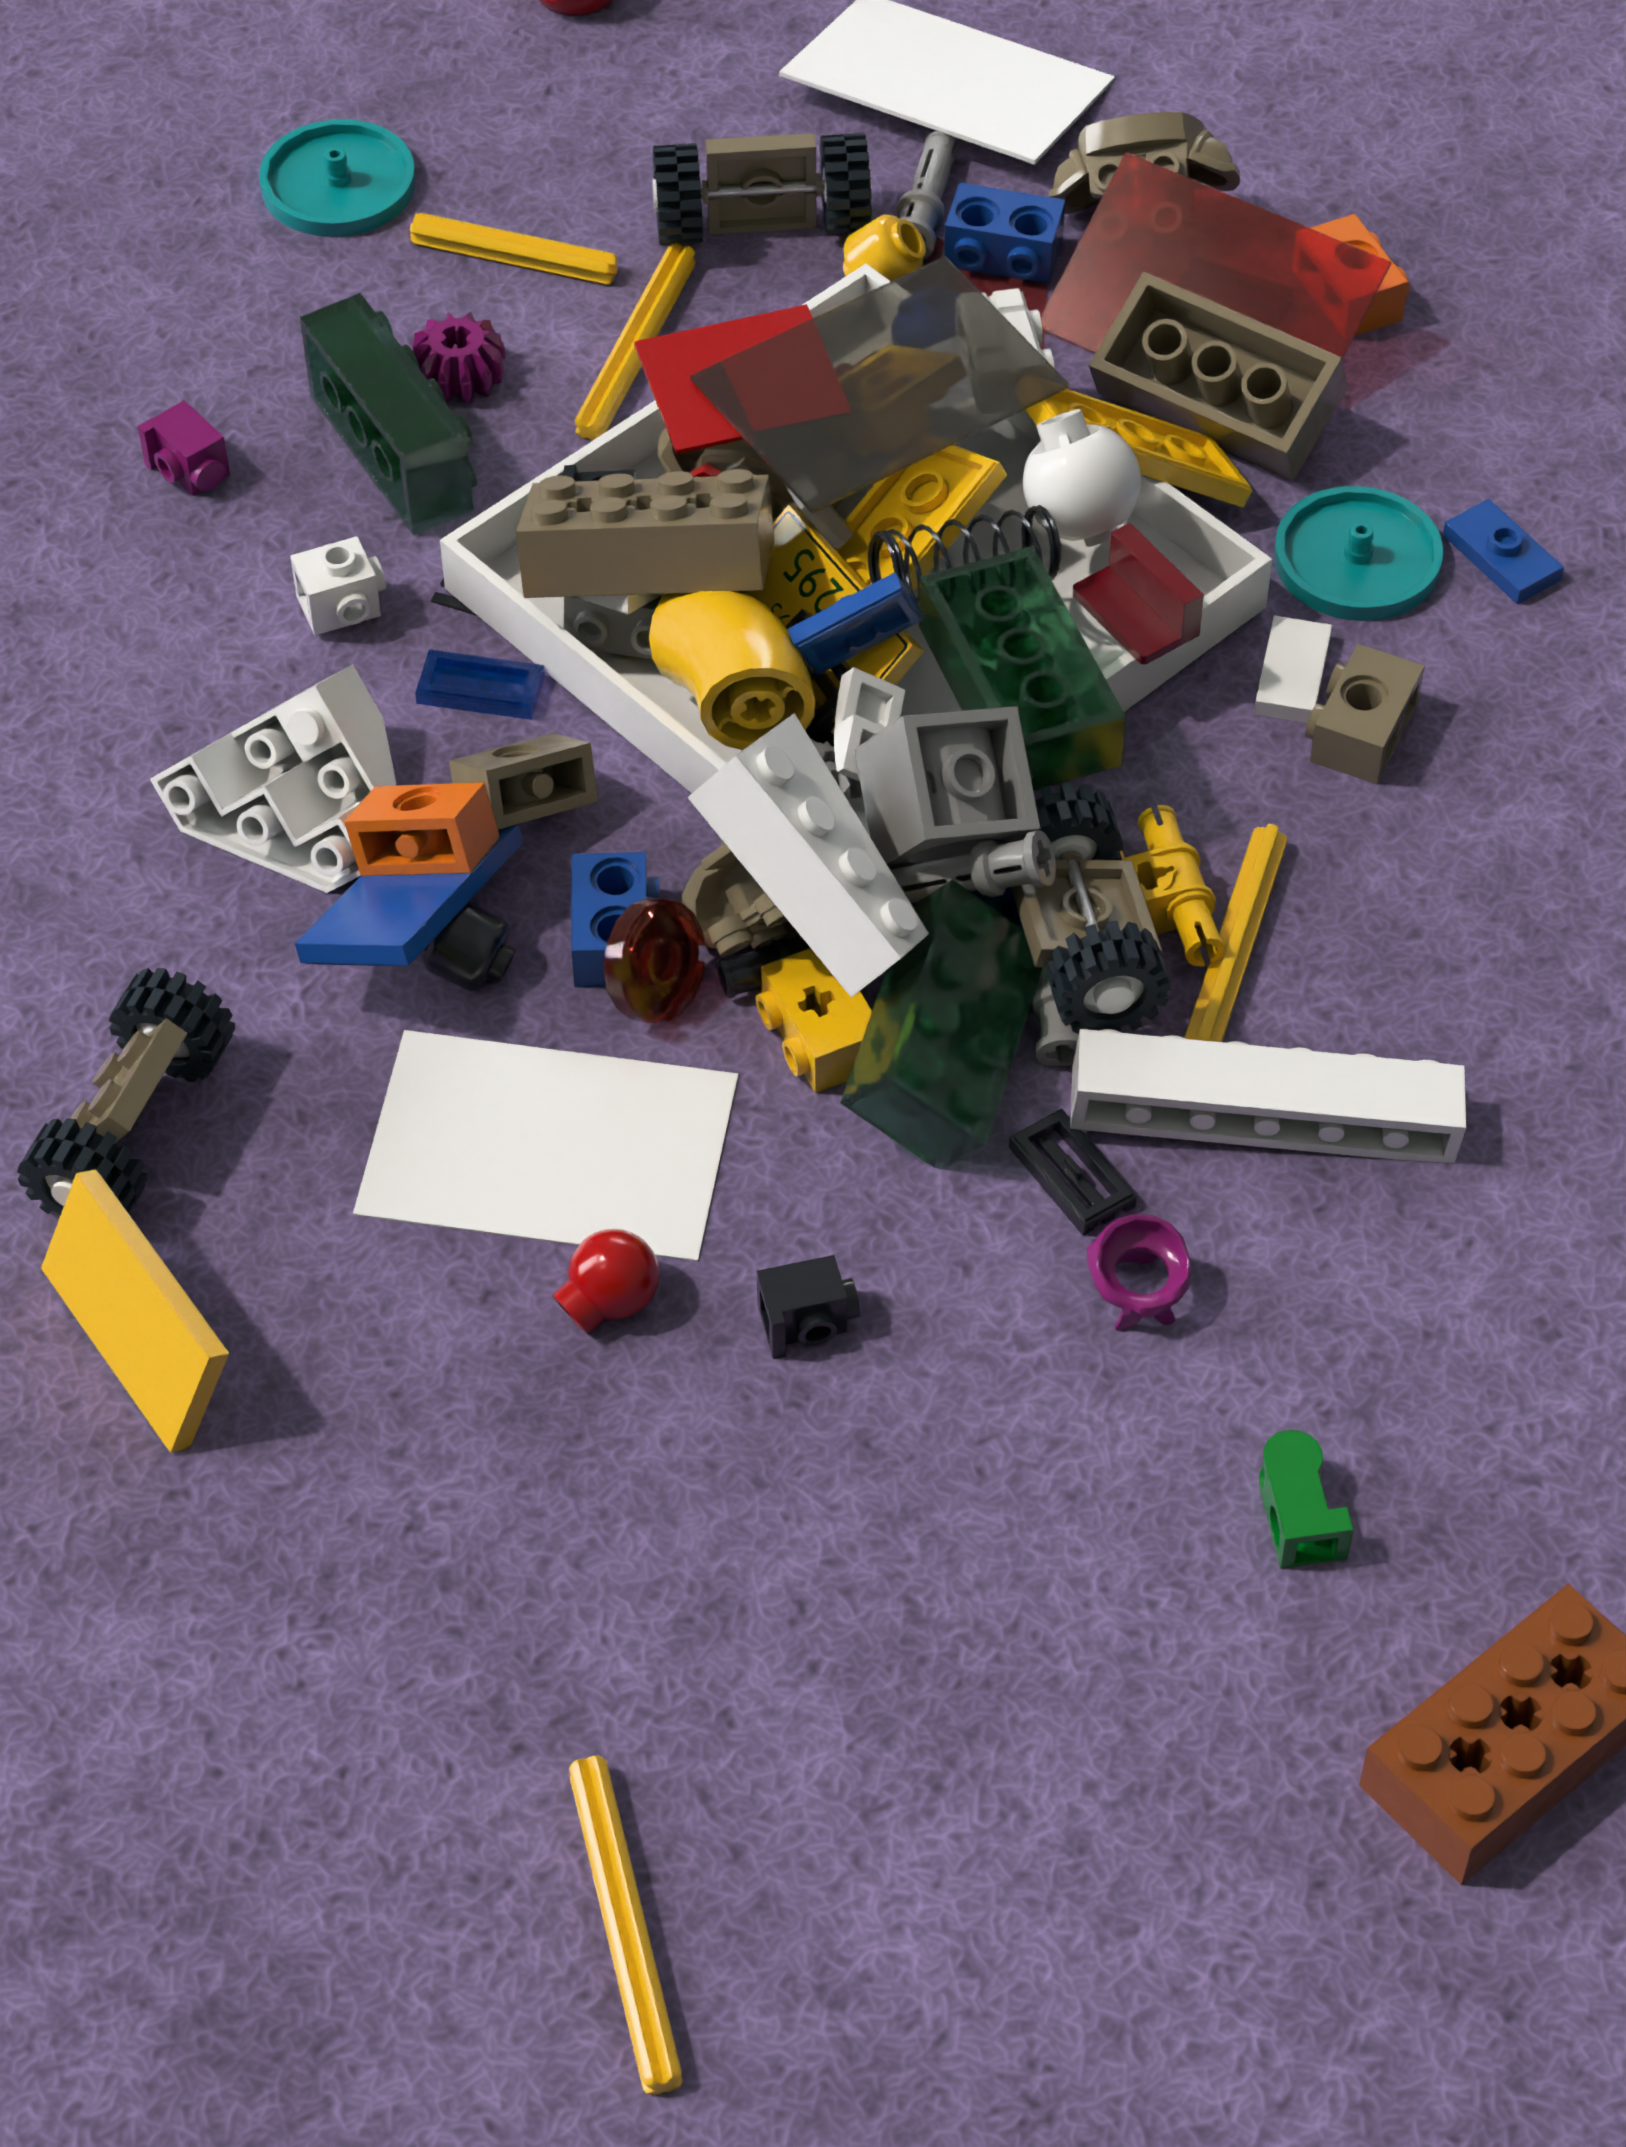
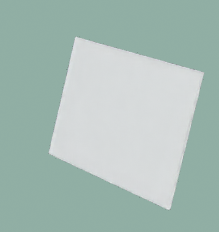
M856 0L779 71V76L1034 165L1102 95L1115 78V76L890 0Z
M404 1030L353 1215L571 1245H580L585 1238L600 1230L623 1229L644 1239L656 1256L698 1262L738 1073Z

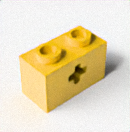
M811 948L761 966L762 993L756 995V1005L761 1020L768 1030L775 1028L779 1030L784 1039L782 1042L783 1053L791 1072L795 1076L804 1074L815 1093L884 1068L885 1032L860 991L851 998Z

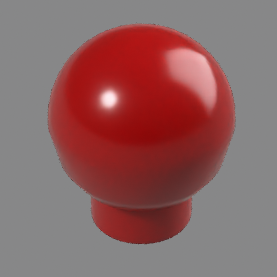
M605 1229L595 1232L585 1238L572 1255L568 1268L569 1280L552 1297L588 1335L604 1319L611 1321L627 1319L649 1305L655 1296L660 1279L656 1255L644 1239L630 1231Z

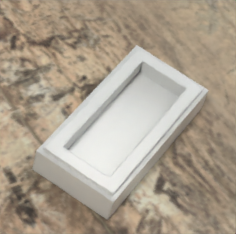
M1274 615L1255 702V715L1308 723L1310 714L1317 704L1331 636V624Z

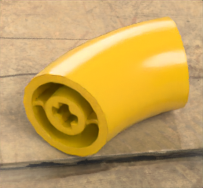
M700 591L694 593H665L662 595L652 615L649 642L652 659L661 675L673 683L686 688L695 697L700 720L710 736L725 746L744 750L793 713H795L806 731L815 715V696L811 677L801 653L793 644L788 630L771 610L745 591Z

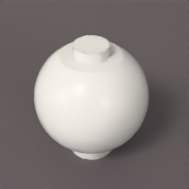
M1081 409L1065 412L1041 422L1036 426L1041 441L1030 453L1023 472V491L1028 508L1038 505L1046 508L1054 518L1059 537L1070 541L1084 539L1087 547L1111 540V532L1117 530V526L1128 520L1140 496L1141 473L1133 450L1113 430L1105 426L1086 424ZM1035 513L1034 518L1036 519V521L1044 529H1046L1044 522L1039 516V514Z

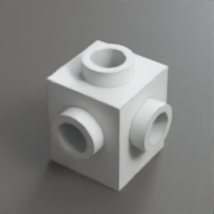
M357 536L290 555L296 596L314 636L381 616L378 592L386 590L383 570L376 556L367 558Z

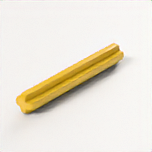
M422 212L415 215L410 226L411 242L415 245L598 284H612L618 270V257L614 253Z

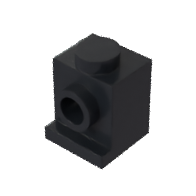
M835 1255L757 1271V1305L773 1359L786 1357V1345L798 1342L810 1346L823 1344L831 1340L836 1334L847 1332V1319L860 1317V1306L854 1281L852 1278L841 1279Z

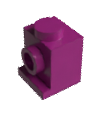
M185 400L138 426L144 464L150 470L157 467L161 475L169 483L173 484L178 481L193 496L201 491H209L215 488L222 479L230 475L224 436Z

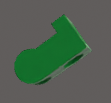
M1284 1430L1275 1433L1267 1440L1263 1449V1466L1259 1474V1488L1280 1569L1347 1560L1353 1535V1526L1347 1507L1328 1509L1320 1481L1323 1450L1317 1440L1299 1430Z

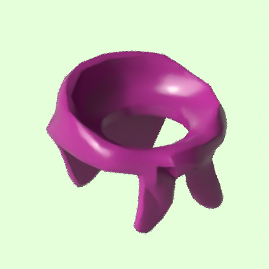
M1133 1214L1116 1219L1106 1226L1100 1235L1087 1247V1262L1094 1286L1103 1300L1122 1309L1115 1323V1329L1118 1331L1125 1330L1137 1324L1141 1318L1154 1317L1163 1325L1174 1323L1175 1316L1171 1306L1179 1302L1190 1286L1191 1261L1183 1236L1172 1224L1155 1215ZM1157 1258L1164 1262L1168 1270V1280L1165 1286L1151 1294H1136L1127 1290L1119 1283L1115 1274V1266L1119 1263L1147 1264L1152 1263Z

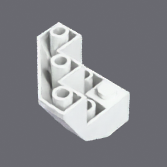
M353 664L150 778L180 832L326 893L360 876L344 821L375 786H396L397 784L383 716Z

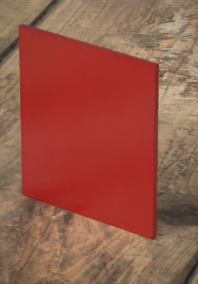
M807 304L634 341L635 349L676 455L852 416L848 401Z

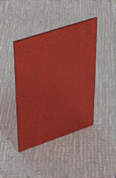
M1125 152L1041 315L1042 330L1096 353L1144 271L1331 352L1343 359L1392 263L1384 258Z

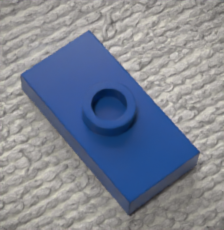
M1489 498L1444 523L1443 536L1516 604L1523 602L1562 579L1564 566Z
M894 572L853 595L841 598L834 605L788 628L794 646L818 675L913 626L924 618L918 603L897 573Z

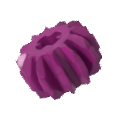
M448 312L444 321L427 319L425 330L414 333V341L412 343L413 356L410 358L411 368L416 382L421 383L426 396L439 393L444 403L447 404L454 395H461L464 401L469 404L472 392L489 397L492 384L502 383L505 346L504 342L501 341V335L495 332L490 320L476 322L471 312L462 318H454Z

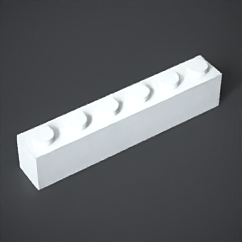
M1080 1029L1072 1067L1070 1129L1393 1160L1455 1163L1466 1130L1464 1065L1444 1064L1434 1060L1412 1061L1381 1058L1371 1054L1349 1055L1318 1052L1300 1047L1286 1049L1255 1046L1238 1041L1223 1043L1185 1039L1175 1035L1161 1037L1121 1033L1112 1029L1099 1031Z

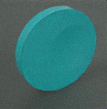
M332 119L314 122L287 133L277 140L266 152L259 170L262 199L269 212L278 221L296 231L322 237L357 235L383 226L405 209L413 196L416 185L413 156L401 138L379 125L352 119Z
M1364 486L1330 488L1313 493L1300 500L1282 518L1277 529L1274 546V563L1277 574L1286 589L1295 598L1320 613L1353 621L1387 619L1403 614L1421 604L1435 588L1440 577L1443 560V544L1440 533L1433 521L1422 509L1397 494Z

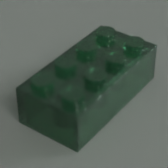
M358 293L300 316L311 398L411 534L416 535L473 511L472 488L477 486V479L468 456V447L473 445L471 430L461 414L454 415L448 408L438 383L434 379L427 380L422 374L412 349L407 344L401 346L396 340L386 315L381 310L375 312L363 295Z
M1033 546L920 576L919 608L924 619L919 622L918 627L961 710L1018 707L1033 791L1048 785H1057L1122 766L1126 715Z
M951 880L912 905L929 934L886 970L840 1104L934 1168L942 1170L986 1146L1043 968L1035 967L1024 930L955 880Z

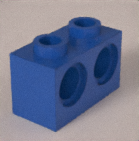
M959 182L945 224L944 267L1050 284L1063 242L1066 200Z
M646 852L572 854L571 953L574 987L608 986L606 973L608 945L617 923L631 907L646 900L660 901L659 877H647Z

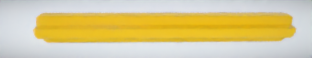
M673 243L668 246L575 418L577 426L575 433L578 437L582 439L588 438L593 441L608 430L642 366L634 346V341L658 336L696 264L693 258L695 251L691 246L683 247L679 243Z
M1269 823L1266 827H1256L1251 834L1219 930V936L1225 945V953L1215 963L1211 964L1209 960L1184 1036L1185 1039L1223 1042L1287 845V836L1278 831L1279 827L1277 825Z
M597 1755L587 1759H577L570 1765V1780L642 2087L649 2095L671 2092L681 2086L682 2071L607 1761Z

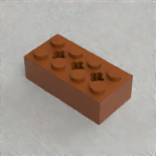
M1569 1583L1566 1584L1367 1747L1359 1786L1460 1885L1464 1884L1626 1746V1635Z

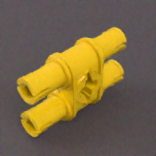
M1157 805L1163 823L1159 826L1150 807L1141 813L1137 822L1149 851L1125 857L1123 851H1120L1121 860L1132 861L1156 934L1177 929L1188 963L1193 966H1205L1199 949L1201 945L1205 946L1210 963H1215L1225 953V945L1219 936L1212 917L1216 898L1211 888L1207 887L1199 869L1201 862L1199 853L1196 848L1184 842L1173 808L1168 805Z

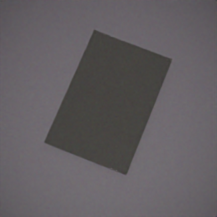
M946 256L690 376V380L811 513L817 512L1068 389L1070 385Z

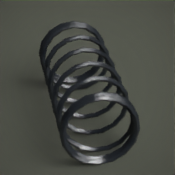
M1041 505L1028 508L1024 516L1012 509L1006 511L997 524L990 517L981 514L972 520L967 529L962 523L951 519L943 524L938 534L931 527L921 524L913 529L908 540L902 533L894 529L878 531L873 534L868 548V569L871 584L882 579L879 566L880 554L885 542L892 558L894 572L897 573L916 602L920 603L924 593L923 577L917 555L911 544L915 534L925 530L936 540L933 559L938 589L946 599L950 598L954 588L953 572L947 550L941 539L944 530L954 525L965 533L963 561L966 580L973 592L976 594L980 593L984 583L983 566L971 532L976 522L984 520L989 522L995 529L992 547L993 563L999 583L1007 589L1013 581V562L1001 526L1005 518L1012 515L1020 518L1022 521V556L1028 578L1035 584L1040 581L1042 583L1049 582L1055 579L1060 569L1061 543L1054 518ZM1035 513H1038L1044 522L1050 544V566L1047 575L1043 573L1041 548L1036 533L1032 528ZM893 535L899 537L906 546L904 560L899 544ZM999 538L1008 566L1007 583L1003 579L999 565ZM969 543L972 547L978 570L977 588L973 583L969 567ZM940 550L945 561L948 576L947 593L943 587L940 575ZM910 555L918 581L917 598L914 594L910 578Z

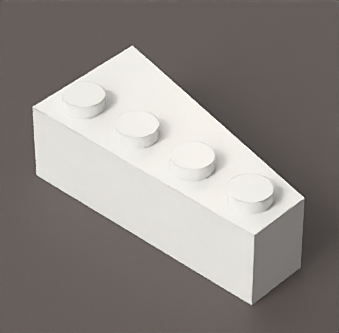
M795 713L738 753L687 797L851 998L900 960L929 934Z

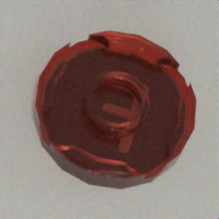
M651 897L639 900L631 904L616 920L609 936L603 967L607 992L616 1009L631 1020L646 1023H657L661 1020L671 1021L679 1017L691 1004L704 977L705 962L698 961V945L705 946L704 934L694 912L680 901Z

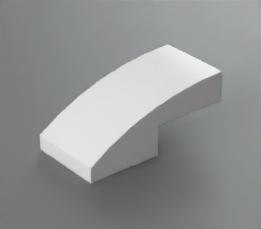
M854 667L842 675L834 727V754L838 773L860 782L854 750L900 718L905 689Z

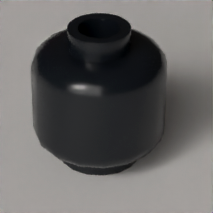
M468 902L423 950L426 952L424 957L426 968L432 973L468 991L480 989L488 978L499 983L509 968L516 949L506 945L510 935L509 924L504 919Z

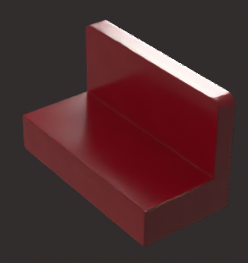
M1131 523L1111 532L1109 565L1075 583L1072 596L1140 664L1146 665L1200 636L1204 594Z

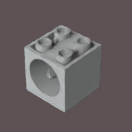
M1017 706L902 716L854 750L870 838L889 869L970 854L973 847L983 841L993 840L997 845L1020 841L1025 838L1027 833L1040 829Z

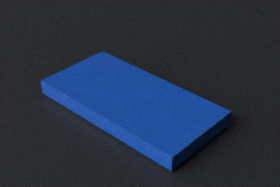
M519 824L498 830L499 839L471 873L361 876L295 943L300 963L408 967L522 845L523 838Z

